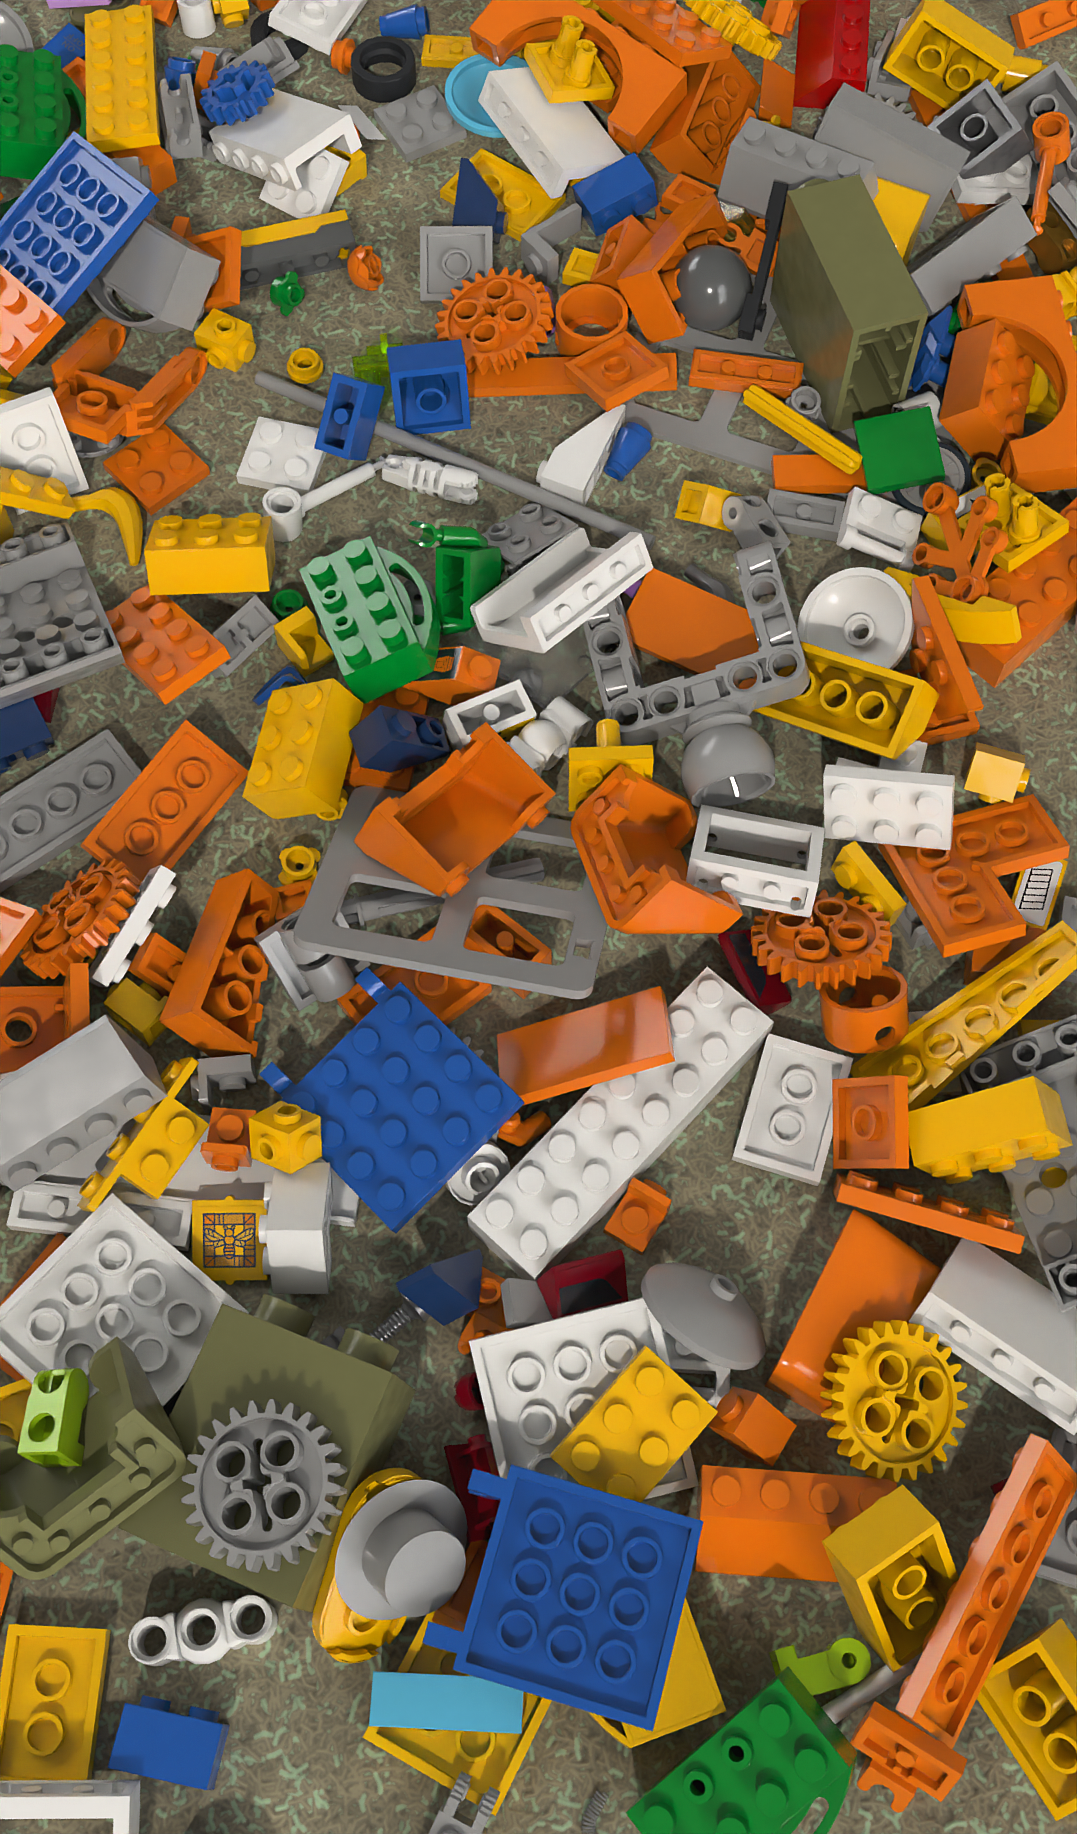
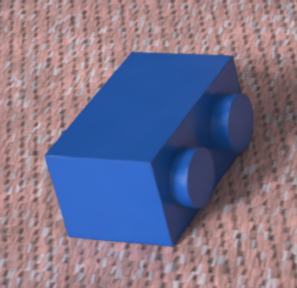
M635 152L572 186L575 201L582 208V216L595 236L607 233L609 228L631 214L637 217L658 205L654 180Z
M333 373L314 448L347 460L365 461L385 386L355 376Z
M142 1695L140 1705L124 1704L108 1768L198 1789L214 1790L230 1725L217 1723L220 1712L190 1706L188 1716L169 1712L171 1701Z

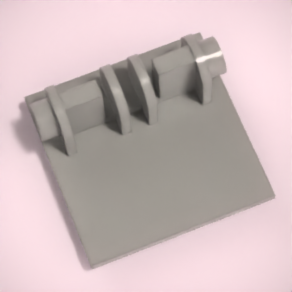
M531 503L522 507L519 513L504 522L493 524L482 535L487 538L488 545L500 548L501 557L510 562L505 568L508 575L512 576L562 537L577 529L578 524L550 508L538 503Z

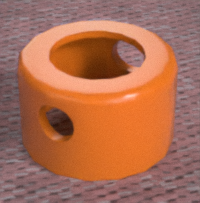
M582 284L564 293L556 305L555 346L561 357L580 356L618 334L627 331L628 306L623 297L610 287L600 284ZM584 324H597L603 326L609 333L601 336H583L574 333L573 330Z
M882 965L880 972L871 970V979L869 980L856 976L855 986L843 980L839 981L838 989H834L829 982L823 983L820 988L822 1031L827 1041L838 1049L851 1053H876L898 1045L908 1034V983L903 974L892 967ZM845 988H854L855 994L850 1000L842 1003L839 1002V996ZM888 1026L891 1027V1031L887 1036L875 1040L879 1030Z

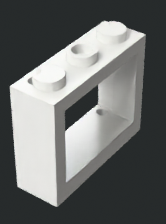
M701 804L686 882L710 894L720 890L728 892L737 899L740 905L810 918L819 884L825 828ZM713 833L717 837L712 838L708 834ZM707 845L806 864L805 871L705 852V848ZM798 851H805L806 854L801 855ZM700 879H705V880H707L708 882H707V883H702V882H700L699 880H700ZM799 897L801 900L795 901L792 898Z
M0 1780V1819L113 1818V1834H139L140 1780Z

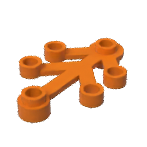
M936 482L926 490L922 504L925 511L939 517L949 551L937 549L923 542L914 549L912 560L914 564L924 569H930L933 566L954 569L957 577L954 582L947 581L946 578L936 573L928 574L936 594L973 605L980 597L988 596L989 585L985 577L994 554H999L1006 548L1009 540L1008 534L994 526L987 528L980 538L981 549L972 568L970 560L984 523L993 521L997 516L999 510L998 503L984 495L976 498L971 506V516L962 536L955 513L959 506V497L955 489L942 482Z

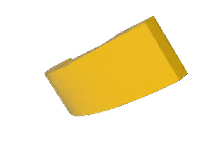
M888 566L884 573L890 575L904 588L912 603V580L919 576ZM937 594L956 641L976 644L1017 643L1022 638L1016 605L987 596L980 597L972 605Z

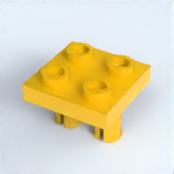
M573 15L563 17L556 42L526 43L523 56L549 103L612 99L615 86L597 56V48H594L595 44L587 39L579 40L584 25L581 24V20Z
M995 473L985 479V496L995 500L998 503L999 510L993 521L984 523L975 549L978 552L980 551V538L987 528L994 526L1005 531L1009 538L1008 544L1001 553L994 554L992 562L1007 573L1069 532V520L1045 505L1037 497H1034L1033 494L1028 493L1015 483L1011 484L1008 477L1005 479V475ZM971 512L958 519L962 536L966 530Z
M614 719L598 721L596 724L597 747L568 748V812L576 811L620 764L652 780L653 745L621 746L619 722Z

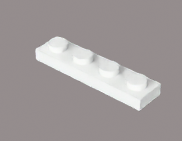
M31 1183L14 1192L6 1226L11 1230L51 1235L58 1233L69 1237L93 1212L83 1211L77 1206L83 1197L79 1194L80 1189ZM110 1192L107 1193L103 1201L111 1194ZM113 1193L177 1250H189L192 1235V1202L161 1198L156 1200L151 1197Z

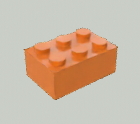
M997 318L957 333L939 416V422L975 462L979 458H987L991 461L1002 459L1008 442L1021 439L1024 433L1026 409L1030 401L1029 393L1032 377L1035 374V365L1032 358L1022 351L1015 342L1012 333L1006 331Z

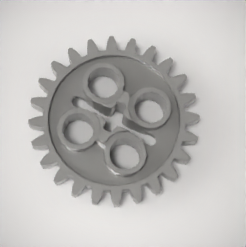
M274 1399L269 1400L264 1413L262 1406L252 1400L249 1401L247 1416L240 1410L232 1407L230 1408L231 1424L226 1425L216 1419L212 1421L213 1428L217 1434L213 1440L202 1435L197 1438L206 1450L203 1455L190 1454L187 1457L198 1468L196 1473L182 1476V1481L194 1486V1492L181 1498V1503L196 1507L197 1510L189 1515L186 1523L195 1527L204 1526L197 1534L195 1540L204 1545L213 1542L209 1552L211 1557L221 1559L228 1553L227 1566L239 1569L245 1560L247 1571L259 1573L264 1560L268 1570L277 1572L280 1571L281 1555L289 1563L297 1565L300 1563L298 1551L300 1546L314 1553L318 1550L313 1538L316 1531L325 1535H331L332 1531L324 1522L326 1515L341 1516L342 1511L331 1504L332 1497L347 1494V1489L334 1483V1478L347 1472V1468L339 1463L331 1462L342 1449L335 1443L324 1445L332 1431L324 1425L314 1429L318 1418L314 1414L307 1411L300 1417V1407L291 1402L282 1413L281 1403ZM258 1440H263L259 1455L256 1450V1443ZM293 1442L294 1455L286 1465L279 1466L277 1462L279 1449L285 1443ZM243 1452L245 1455V1466L238 1475L231 1477L229 1464L236 1454ZM266 1475L271 1478V1484L263 1487V1494L258 1493L257 1486L265 1483ZM299 1493L301 1499L300 1508L293 1517L286 1519L283 1513V1504L291 1494ZM248 1503L251 1508L249 1522L243 1528L237 1529L234 1523L235 1514L242 1505ZM268 1515L272 1519V1529L270 1531L265 1529L268 1523Z

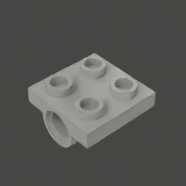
M303 907L254 937L290 1001L298 1011H301L316 1000L329 1002L343 996L355 985L354 975L371 965L368 961L299 948L294 943V927ZM339 910L334 924L350 928Z

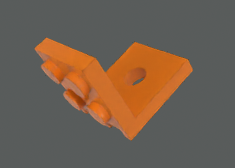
M70 963L63 986L0 987V1074L20 1069L90 1025L88 963ZM16 1020L24 1021L30 1026L32 1034L25 1041H13L6 1034L5 1029L7 1025Z

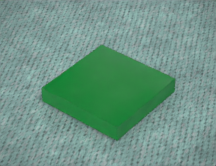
M930 406L854 421L858 451L863 457L861 463L867 492L875 495L945 481V470Z

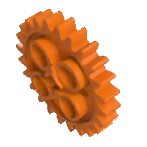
M504 267L500 275H496L494 269L490 268L488 277L485 278L477 272L475 273V282L473 283L463 279L464 289L460 291L452 288L450 291L453 300H442L445 310L439 311L436 314L439 323L435 324L438 342L461 339L467 373H471L478 366L482 376L486 374L489 367L494 368L496 375L500 374L502 365H507L512 371L515 368L514 361L517 359L526 364L528 362L526 353L538 354L540 351L537 342H548L545 331L553 330L551 319L555 317L549 293L545 291L543 283L541 281L536 283L533 274L524 278L522 269H518L511 276L508 267Z
M114 858L111 862L104 859L99 866L93 863L86 874L81 870L75 881L67 880L62 890L53 893V898L49 904L41 907L44 911L41 917L44 920L22 948L24 950L20 954V957L24 960L22 963L42 979H46L48 976L51 979H55L59 973L66 976L70 963H83L84 958L87 956L94 958L96 949L101 946H107L110 935L120 931L119 926H117L119 922L129 918L130 914L126 910L136 904L137 901L133 897L140 892V889L136 886L140 882L136 874L122 861L119 862Z
M822 890L819 896L815 897L810 918L762 909V916H755L754 926H751L752 955L757 956L758 966L767 965L768 975L781 972V982L783 983L795 978L797 979V987L801 988L809 981L814 983L816 990H820L823 983L827 982L834 989H838L839 981L843 980L855 986L856 976L869 980L871 979V970L880 972L882 970V962L889 961V952L892 946L890 921H884L883 911L872 912L873 905L870 903L860 906L859 896L845 900L844 893L841 891L834 897H828L827 891ZM793 897V898H792V899L795 900V901L801 900V899L798 898V897Z

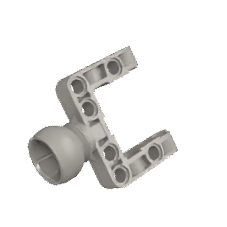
M771 540L738 550L733 554L749 618L758 641L759 652L715 665V670L685 679L683 675L645 687L620 595L583 623L606 719H614L619 722L621 742L629 746L645 744L677 733L681 734L683 742L688 745L682 757L681 780L691 803L701 808V804L720 808L744 803L766 793L775 784V759L772 749L764 738L750 728L752 718L749 715L752 710L802 694L810 682L809 669ZM765 595H775V598L769 603H758L760 598ZM616 643L619 644L616 651L604 653L608 646ZM787 666L796 667V671L792 675L787 677L778 676L782 668ZM749 678L756 679V683L749 689L738 688L742 681ZM678 703L674 711L668 714L660 713L666 704ZM635 714L639 715L632 725L622 726L626 717Z

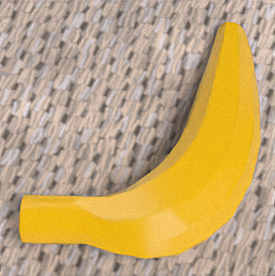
M107 487L92 494L71 497L76 507L74 512L99 509L114 518L119 527L130 566L138 565L142 547L143 521L140 508L134 497L118 487Z

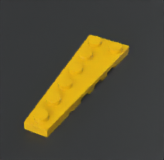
M1062 920L909 1025L908 1034L898 1045L885 1051L867 1054L851 1065L850 1075L852 1078L888 1075L908 1076V1112L924 1107L1077 969V933Z

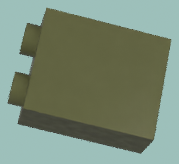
M860 174L833 181L820 178L805 182L795 190L787 191L770 302L797 361L804 363L803 374L809 387L814 388L821 397V413L830 433L854 428V421L891 414L892 406L905 400L929 312Z
M263 1294L254 1316L222 1303L169 1417L184 1448L186 1456L185 1470L175 1482L121 1522L118 1528L289 1607L313 1613L341 1516L326 1515L324 1522L331 1529V1535H325L316 1531L313 1538L318 1550L314 1553L300 1546L298 1548L300 1563L297 1565L289 1563L281 1555L280 1571L277 1572L268 1570L264 1560L259 1573L247 1571L245 1560L239 1569L227 1566L228 1553L221 1559L211 1557L209 1552L213 1542L204 1545L195 1540L197 1534L204 1526L195 1527L186 1523L189 1515L197 1509L194 1506L181 1503V1498L194 1492V1486L182 1481V1476L194 1474L198 1468L187 1457L190 1454L203 1455L206 1449L197 1438L202 1435L213 1440L217 1435L212 1424L214 1419L226 1425L231 1424L230 1408L234 1407L247 1416L249 1401L254 1400L262 1406L265 1413L269 1400L274 1399L281 1403L283 1413L285 1407L291 1402L300 1407V1417L307 1411L318 1417L314 1429L324 1425L332 1431L324 1445L335 1443L342 1449L331 1462L339 1463L347 1468V1472L334 1478V1483L347 1489V1494L332 1497L331 1504L338 1507L343 1513L344 1507L353 1491L369 1476L383 1470L416 1390L390 1372L399 1353V1350L363 1332L346 1328L337 1350L306 1338L315 1319L314 1315L286 1301ZM258 1440L256 1443V1450L259 1455L263 1440ZM293 1442L285 1443L277 1453L279 1466L286 1465L294 1455ZM243 1452L236 1454L229 1464L231 1477L238 1475L245 1466V1455ZM265 1475V1483L257 1486L258 1493L263 1494V1487L271 1484L270 1477ZM293 1493L285 1500L283 1513L286 1519L293 1517L298 1512L301 1504L299 1493ZM248 1503L242 1505L235 1514L234 1523L237 1529L243 1528L249 1522L251 1508ZM269 1515L268 1523L265 1527L266 1531L272 1529V1519Z

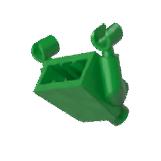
M420 520L410 522L409 525L423 529L421 538L418 540L408 539L410 543L425 548L431 547L435 541H439L440 544L436 546V609L441 635H451L476 629L477 626L470 607L501 584V574L504 572L505 565L501 558L500 548L488 545L487 538L469 526L440 525L439 529H436L432 524ZM420 614L415 615V625H421L424 622V616Z

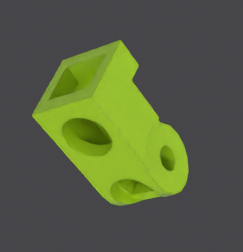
M82 1369L42 1370L34 1378L31 1394L28 1396L17 1453L42 1468L82 1466L85 1446L78 1443L82 1412L89 1398V1383Z
M851 1637L838 1639L828 1644L823 1652L799 1659L797 1658L794 1645L769 1652L775 1676L788 1666L812 1696L860 1682L867 1676L871 1666L870 1654L866 1646L859 1640Z

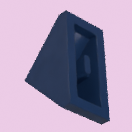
M480 1249L432 1263L396 1282L397 1288L405 1297L445 1326L479 1308L483 1264L482 1253Z

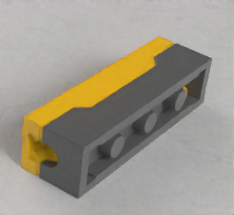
M346 210L242 231L240 290L272 284L275 278L279 276L285 277L288 271L296 272L298 278L346 268L347 260L351 252L356 248L355 238Z

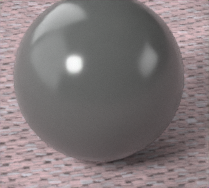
M719 245L700 246L685 254L674 268V270L680 268V272L677 275V286L681 297L672 302L676 311L683 314L687 325L698 330L717 331L732 325L741 317L746 294H751L752 291L751 276L745 262L734 251Z

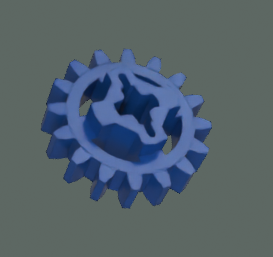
M245 60L236 68L233 64L229 65V68L226 67L217 73L218 78L216 80H209L207 82L209 88L201 91L203 98L199 102L210 122L215 121L220 126L227 121L228 125L231 126L236 119L240 118L244 122L246 117L249 119L257 115V108L259 106H267L266 98L274 96L272 88L275 87V83L264 63L259 65L258 61L254 60L248 66Z

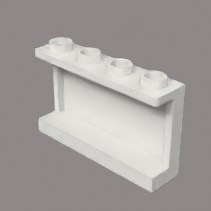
M530 67L489 71L478 102L551 199L562 197L569 180L589 177L625 157L583 101L549 103Z
M273 88L274 96L266 98L267 106H259L257 108V115L249 119L246 117L244 122L240 118L236 119L231 126L225 121L222 125H217L209 131L214 143L212 146L213 152L222 164L293 191H297L302 187L296 173V167L326 146L350 154L362 147L350 113Z
M578 527L471 605L470 611L483 642L545 653L654 567L641 533L629 532L610 548L605 549L592 547L585 529Z
M961 1238L946 1259L941 1272L909 1322L911 1324L923 1325L924 1332L937 1333L940 1344L951 1347L952 1352L1060 1427L1075 1435L1077 1433V1308L1061 1312L1055 1295L1051 1290L981 1243Z

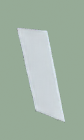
M338 105L342 111L350 113L353 123L366 139L386 140L358 106Z

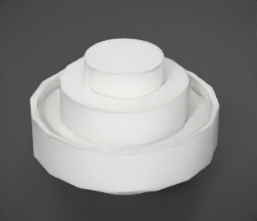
M488 1140L446 1183V1187L459 1202L469 1206L478 1205L510 1172L511 1168L508 1158L495 1143Z

